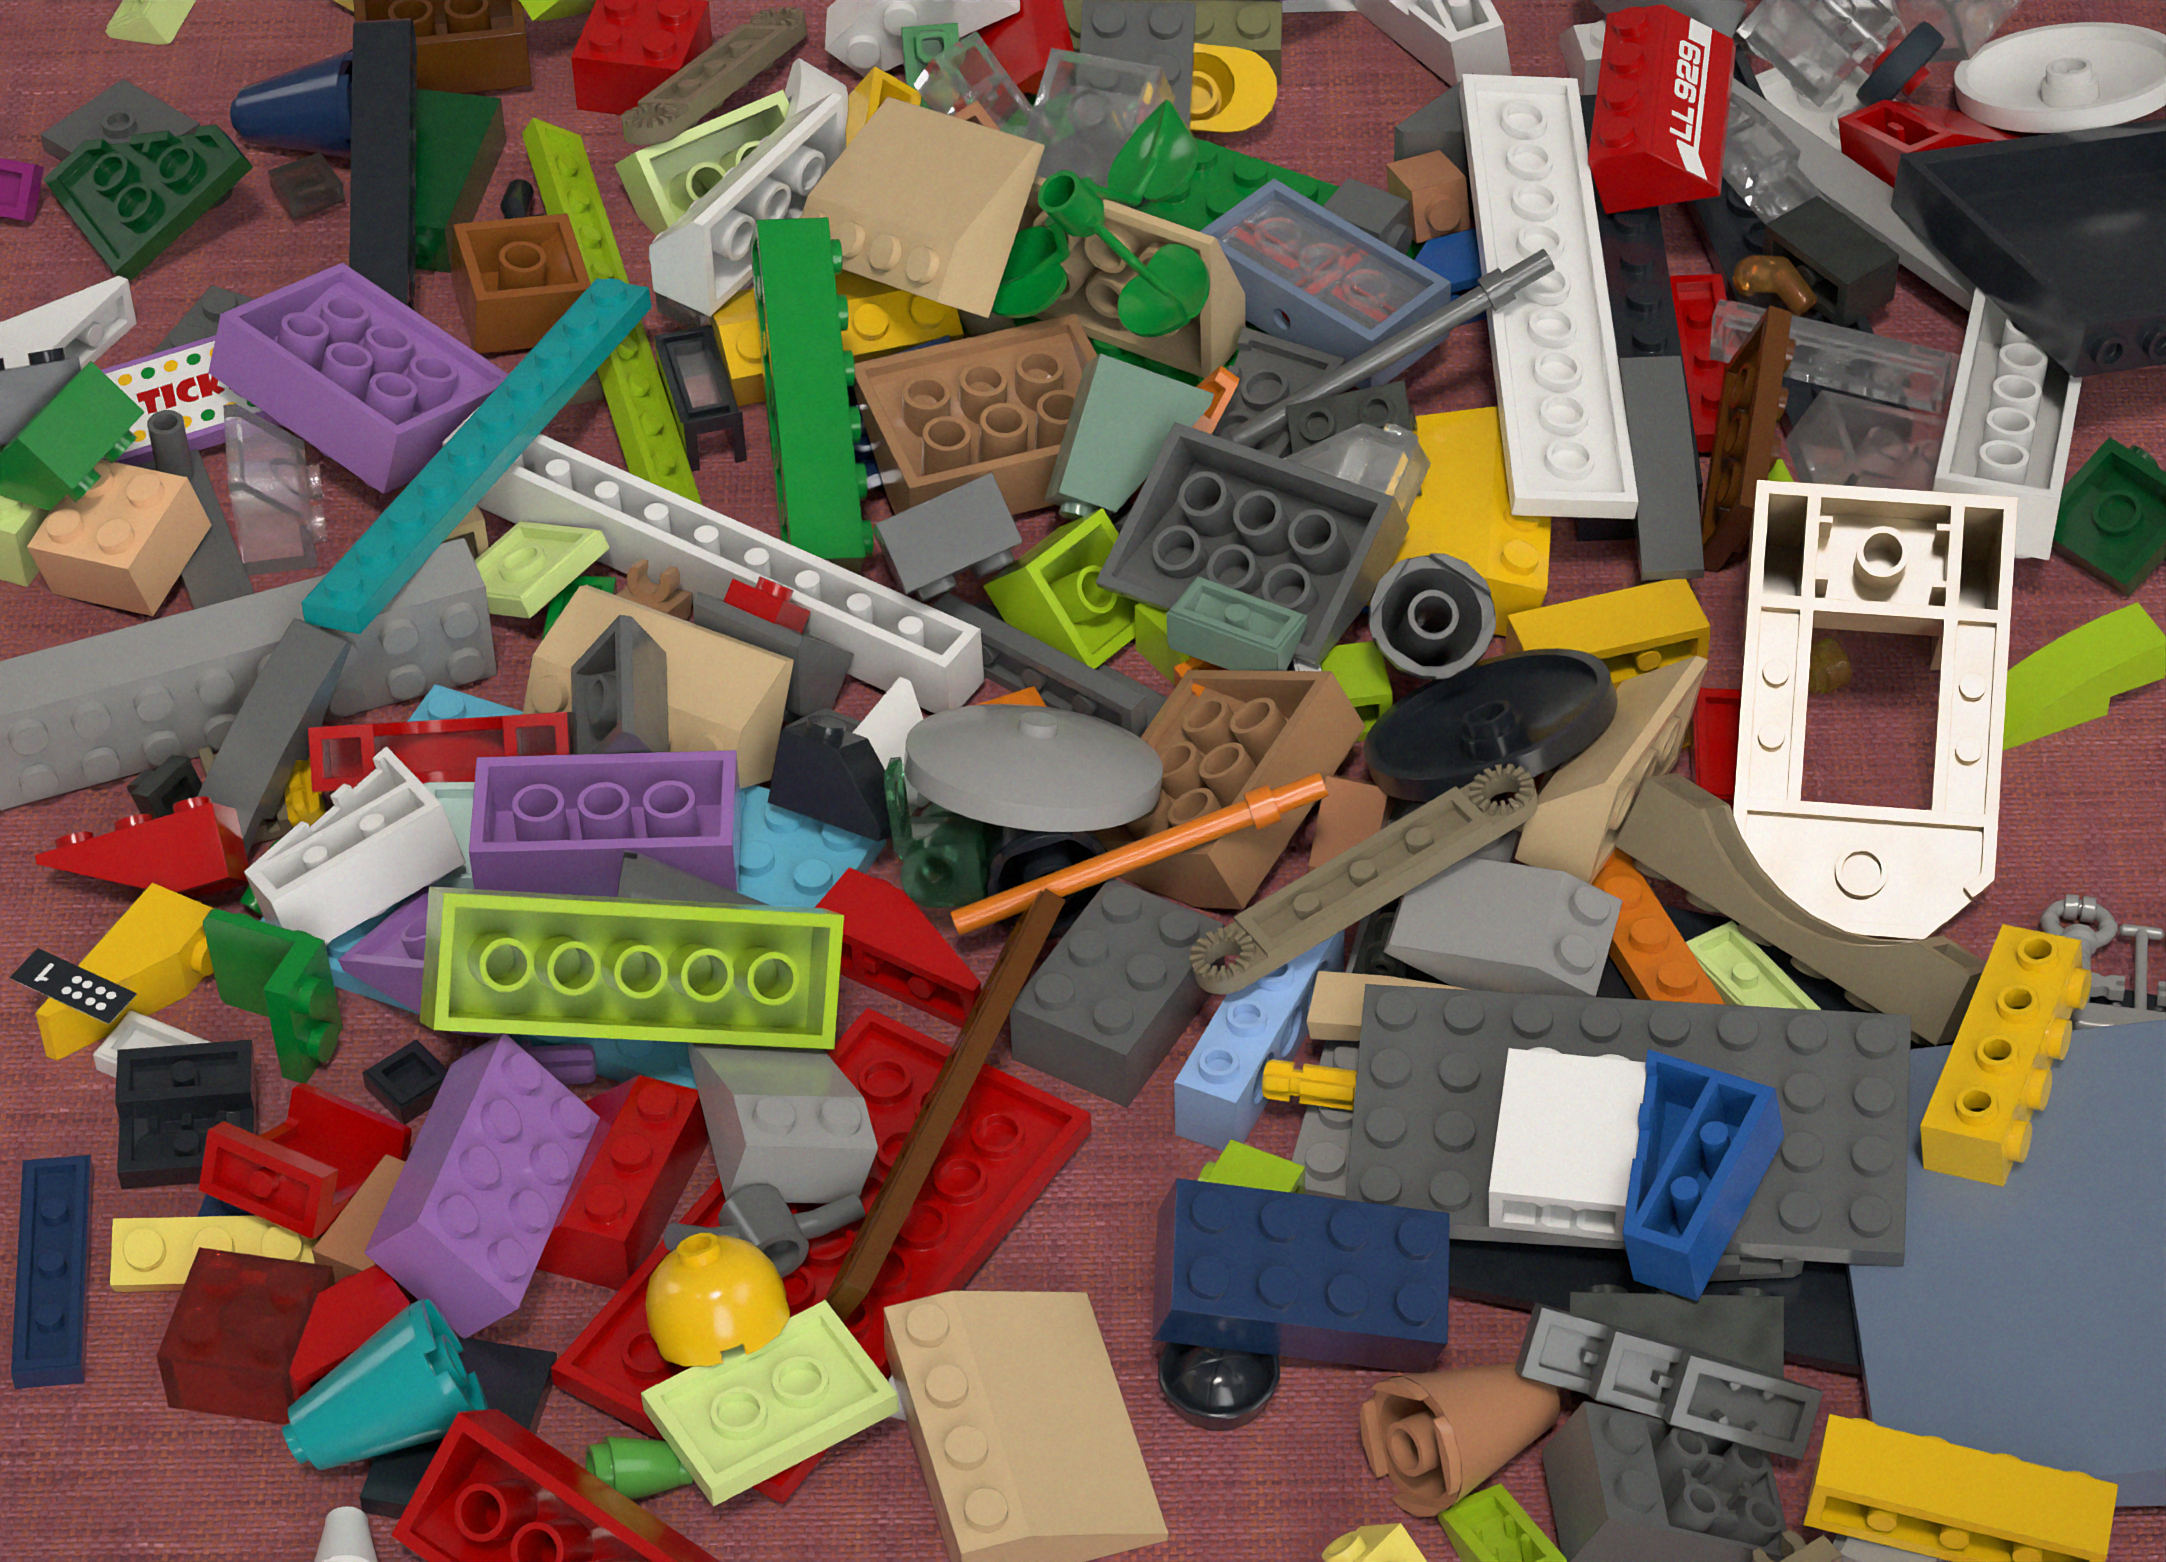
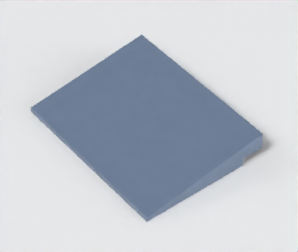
M2166 1019L2072 1030L2070 1045L2063 1060L2054 1058L2050 1071H2052V1087L2048 1103L2043 1111L2034 1109L2029 1121L2032 1123V1138L2027 1157L2023 1163L2013 1162L2004 1187L1923 1169L1920 1125L1953 1045L1911 1049L1903 1267L1845 1263L1869 1421L1874 1422L1878 1426L1919 1436L1940 1437L1951 1444L1992 1454H2010L2022 1461L2062 1471L2083 1472L2095 1479L2118 1484L2115 1506H2166Z

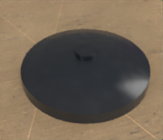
M1555 648L1504 654L1479 661L1470 669L1457 676L1432 680L1400 699L1373 724L1365 738L1363 753L1375 785L1388 795L1410 801L1430 802L1455 786L1461 789L1475 781L1474 777L1478 774L1483 776V770L1490 768L1491 771L1496 770L1495 765L1502 764L1503 769L1507 768L1508 764H1513L1515 769L1521 766L1524 768L1525 773L1529 771L1533 778L1571 758L1603 732L1615 714L1618 702L1617 693L1605 663L1586 652Z

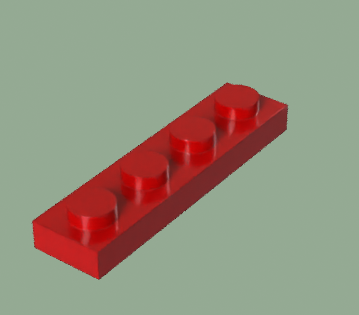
M1722 274L1670 276L1698 452H1712L1724 368L1736 353Z

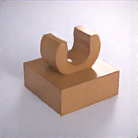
M641 559L629 569L627 573V586L617 593L616 596L683 620L691 615L693 593L677 589L680 584V573L677 567L670 566L661 573L660 584L649 580L647 575L649 568L648 560Z

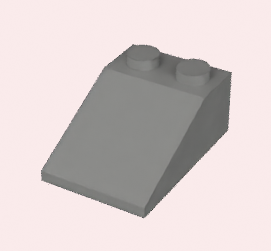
M1465 857L1401 895L1383 952L1451 986L1468 990L1596 997L1623 900L1565 871Z
M690 1042L687 1050L726 1202L742 1189L757 1184H769L776 1187L786 1203H831L853 1193H856L858 1197L860 1196L878 1150L877 1142L864 1097L823 1049Z

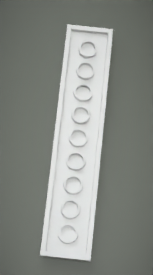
M1462 74L1459 95L1482 277L1496 268L1503 272L1541 249L1547 252L1555 267V270L1514 293L1516 300L1497 311H1494L1492 307L1486 309L1511 515L1635 519L1638 495L1577 78Z

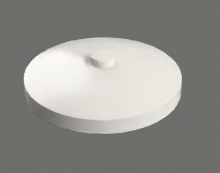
M2109 22L2057 24L2013 33L1982 45L1961 60L1954 73L1956 102L1964 114L1982 124L2018 132L2062 133L2128 122L2152 113L2166 105V35L2140 26Z

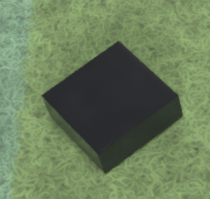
M416 1039L363 1071L362 1075L365 1088L400 1123L405 1125L431 1109L448 1069Z

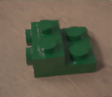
M2108 437L2062 488L2051 548L2127 597H2130L2162 560L2166 561V472L2160 469L2156 460L2142 448L2132 445L2128 449L2116 440Z

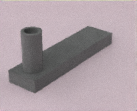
M173 410L156 412L147 421L154 460L139 464L140 468L187 477L211 523L208 532L179 575L191 609L194 610L254 594L198 449L189 451L182 415Z

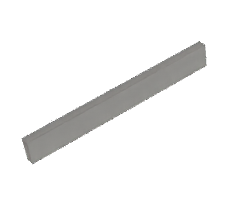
M1733 78L1726 142L1809 200L1819 196L1835 209L1847 215L1853 222L1898 253L1900 264L1971 312L1976 285L1891 206L1894 191L1891 186Z

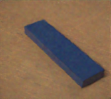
M91 1155L23 1160L11 1377L15 1389L85 1383L94 1167Z

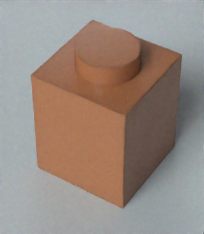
M1440 150L1386 164L1389 193L1409 201V227L1413 230L1412 239L1416 243L1471 229L1466 176Z

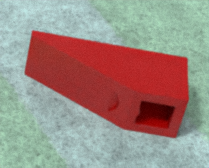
M209 796L179 801L172 806L174 814L153 819L151 814H139L119 819L113 823L115 831L94 837L93 832L90 831L62 836L55 840L56 849L35 855L37 865L147 889L154 883L193 900L249 884L244 873L249 868L237 811L235 808L213 803Z

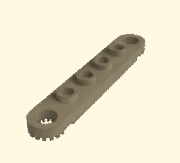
M789 6L787 9L779 7V12L776 13L774 8H769V12L762 10L759 11L760 14L755 13L750 18L749 24L737 26L639 100L638 107L625 111L621 115L624 140L635 145L658 144L674 139L685 130L695 127L700 118L709 111L721 107L727 97L735 91L748 86L749 80L761 71L771 68L775 60L807 36L804 10L800 8L794 9V7Z
M1502 764L1495 765L1496 770L1494 771L1487 768L1483 770V776L1478 774L1474 777L1475 781L1465 787L1458 789L1455 786L1234 916L1235 922L1225 928H1217L1218 932L1214 934L1212 931L1205 933L1207 938L1202 939L1200 937L1196 940L1197 946H1192L1190 950L1189 960L1197 984L1203 990L1212 994H1230L1240 991L1523 824L1534 815L1538 805V796L1529 771L1525 773L1524 768L1521 766L1515 769L1513 764H1508L1507 768L1504 769ZM1503 792L1517 793L1514 795L1516 800L1509 798V804L1507 805L1505 801H1501V806H1498L1497 801H1493L1492 804L1490 803V799L1497 794ZM1223 956H1240V958L1235 959L1236 965L1229 963L1230 969L1226 970L1225 965L1221 966L1220 971H1218L1217 966H1213L1211 969V964Z

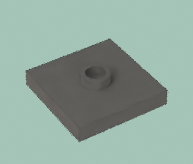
M122 79L40 135L43 150L63 161L86 140L103 138L109 144L129 142L131 135L167 130L174 136L195 134L200 123Z

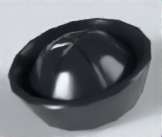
M1168 1342L1158 1361V1379L1178 1415L1191 1425L1209 1431H1229L1249 1424L1263 1412L1280 1379L1279 1357L1277 1355Z

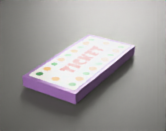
M216 335L101 370L145 412L129 429L137 438L114 461L117 463L140 467L139 464L154 460L147 421L153 414L163 410H173L182 415L189 451L195 449L199 451L281 425L273 417L247 399L236 395L231 388L208 373Z

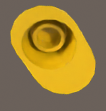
M1195 43L1190 132H1243L1260 124L1272 111L1278 95L1277 78L1269 63L1256 52L1239 47Z

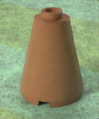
M1517 1361L1393 1376L1379 1381L1371 1388V1390H1375L1373 1399L1363 1402L1360 1412L1361 1437L1369 1464L1377 1479L1389 1475L1394 1485L1401 1492L1391 1497L1400 1508L1417 1517L1436 1516L1454 1506L1557 1422L1562 1398L1560 1387L1519 1375L1515 1371Z

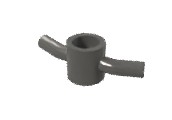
M757 1184L737 1192L723 1205L719 1213V1227L711 1228L671 1223L665 1230L664 1244L668 1250L673 1251L685 1238L698 1233H712L714 1235H727L739 1238L756 1245L774 1263L780 1277L783 1278L795 1271L805 1260L809 1251L807 1240L821 1237L864 1219L866 1215L856 1193L812 1211L792 1214L776 1187L769 1184Z

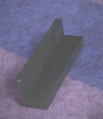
M946 593L932 606V608L981 629L985 678L1012 692L1035 686L1047 707L1092 716L1124 728L1141 738L1168 699V697L1104 664L1093 669L1016 629L1004 621L996 608L985 602H977L972 606Z

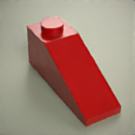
M849 867L815 906V908H823L844 915L840 975L962 1028L981 992V982L905 891L894 887L890 882L882 878H873Z

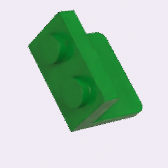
M211 909L203 920V927L221 1000L227 1005L269 1017L282 1078L298 1083H307L319 1064L326 1062L332 1056L337 1044L338 1035L343 1029L325 940L301 930L292 931L261 922L246 914H234L220 909Z

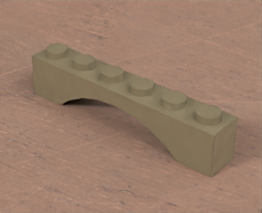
M1678 773L1646 778L1615 844L1616 847L1635 858L1633 865L1636 869L1658 880H1671L1687 890L1685 898L1693 905L1712 913L1722 912L1739 923L1738 931L1746 938L1762 945H1775L1792 956L1791 964L1804 974L1818 979L1828 978L1846 989L1844 993L1845 998L1855 1006L1874 1013L1881 1011L1884 1014L1911 1015L1912 1041L1928 1047L1955 1041L1987 963L1986 961L1945 936L1919 940L1876 939L1844 931L1812 915L1788 897L1760 867L1739 831L1729 804Z

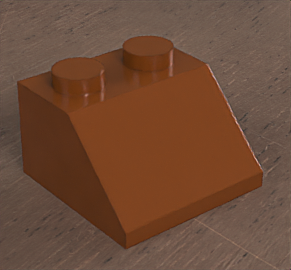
M568 213L453 224L451 280L473 351L476 353L503 352L534 347L591 285Z

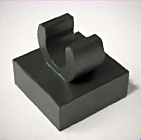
M171 755L155 771L146 769L141 772L127 786V789L139 809V813L151 814L153 819L174 814L173 804L197 797L202 783L189 757Z

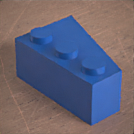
M1648 1049L1645 1064L1647 1078L1643 1103H1640L1638 1116L1639 1137L1636 1158L1632 1159L1622 1234L1634 1281L1698 1301L1785 1137L1776 1089Z

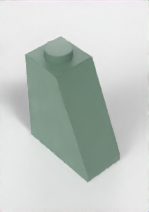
M1099 354L1085 364L1044 501L1060 506L1059 514L1072 521L1085 517L1089 513L1101 508L1104 509L1107 516L1114 514L1148 477L1174 422L1192 427L1211 406L1214 393Z

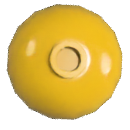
M698 1233L685 1238L657 1266L650 1276L646 1292L648 1326L652 1338L657 1343L659 1353L666 1361L681 1366H713L722 1364L724 1362L720 1351L732 1349L743 1344L745 1354H751L777 1337L790 1319L786 1290L774 1263L752 1242L727 1235Z

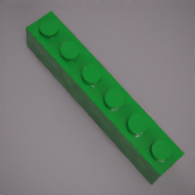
M828 217L756 220L749 246L780 540L859 575L865 558L872 557L874 539L871 521H862L860 500H865L867 497V474L864 463L855 464L853 443L860 442L861 419L859 408L849 407L847 387H853L855 365L852 351H843L841 331H847L849 313L846 295H837L835 275H841L842 272L840 239H831Z

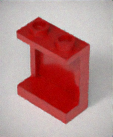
M301 1083L292 1089L288 1116L285 1122L259 1136L225 1121L208 1129L198 1191L313 1240L329 1229L386 1154L402 1161H407L412 1130L409 1126L307 1083Z

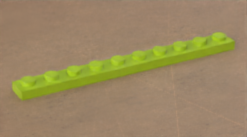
M533 117L522 132V136L547 215L568 213L591 284L597 278H614L629 284L581 135ZM640 320L597 368L629 472L702 505L642 320Z

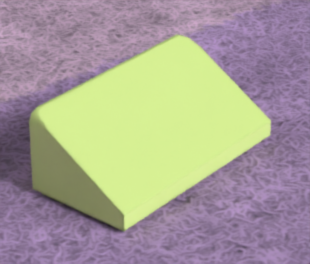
M123 0L107 25L105 32L110 38L167 45L174 39L196 0Z

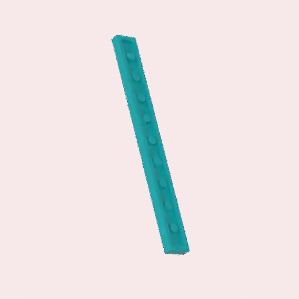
M597 278L301 602L305 622L360 635L652 308L649 287L627 284L614 278Z

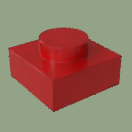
M759 576L755 587L732 579L723 600L725 603L774 624L777 623L797 630L800 634L811 612L790 602L794 590Z

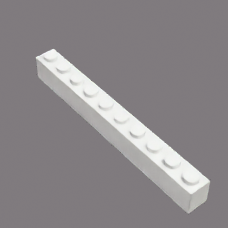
M472 413L465 421H463V422L442 442L443 446H444V445L452 438V436L462 427V425L473 415V413ZM539 434L477 503L478 507L515 524L523 521L602 530L610 549L600 556L597 561L627 574L629 569L639 560H648V578L651 582L660 584L661 573L670 566L677 567L680 573V584L677 589L692 592V604L698 591L724 600L732 579L755 587L759 576L790 588L794 590L790 602L811 611L803 632L854 653L846 674L886 692L899 677L910 680L919 707L935 714L962 707L984 682L980 628L542 434Z

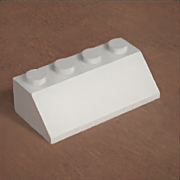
M833 92L789 117L771 135L764 137L757 148L736 167L729 169L723 179L701 199L694 201L688 211L674 224L655 237L649 246L653 291L711 316L753 277L749 244L756 220L799 218L803 212L808 194L846 149L843 96Z

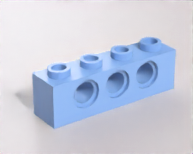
M1345 929L1244 989L1225 996L1174 1081L1175 1135L1224 1151L1231 1139L1244 1144L1269 1101L1262 1093V1076L1267 1061L1276 1059L1292 1062L1309 1032L1306 1021L1318 971L1344 972Z

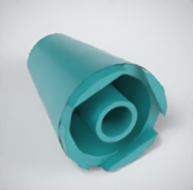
M422 1298L415 1303H410L288 1407L290 1423L282 1427V1432L291 1453L300 1464L310 1461L321 1471L443 1439L458 1412L488 1409L486 1398L475 1371L467 1374L463 1362L458 1353L464 1351L461 1343L443 1314L429 1299L423 1300Z

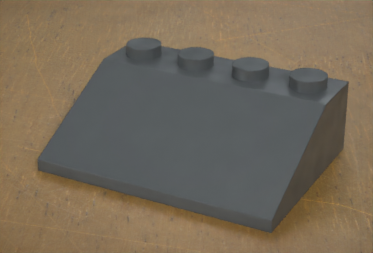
M1174 422L1095 583L1099 588L1168 612L1195 578L1199 576L1308 616V624L1293 657L1319 666L1371 599L1379 580L1390 570L1410 527L1394 496Z

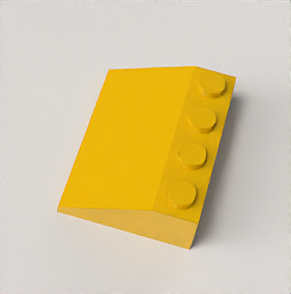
M1498 406L1416 416L1417 431H1413L1422 495L1397 500L1410 528L1391 568L1397 562L1407 558L1430 555V553L1447 554L1467 562L1486 580L1491 591L1490 595L1496 613V629L1494 634L1506 636L1507 615L1541 608L1547 593L1552 516L1511 515Z

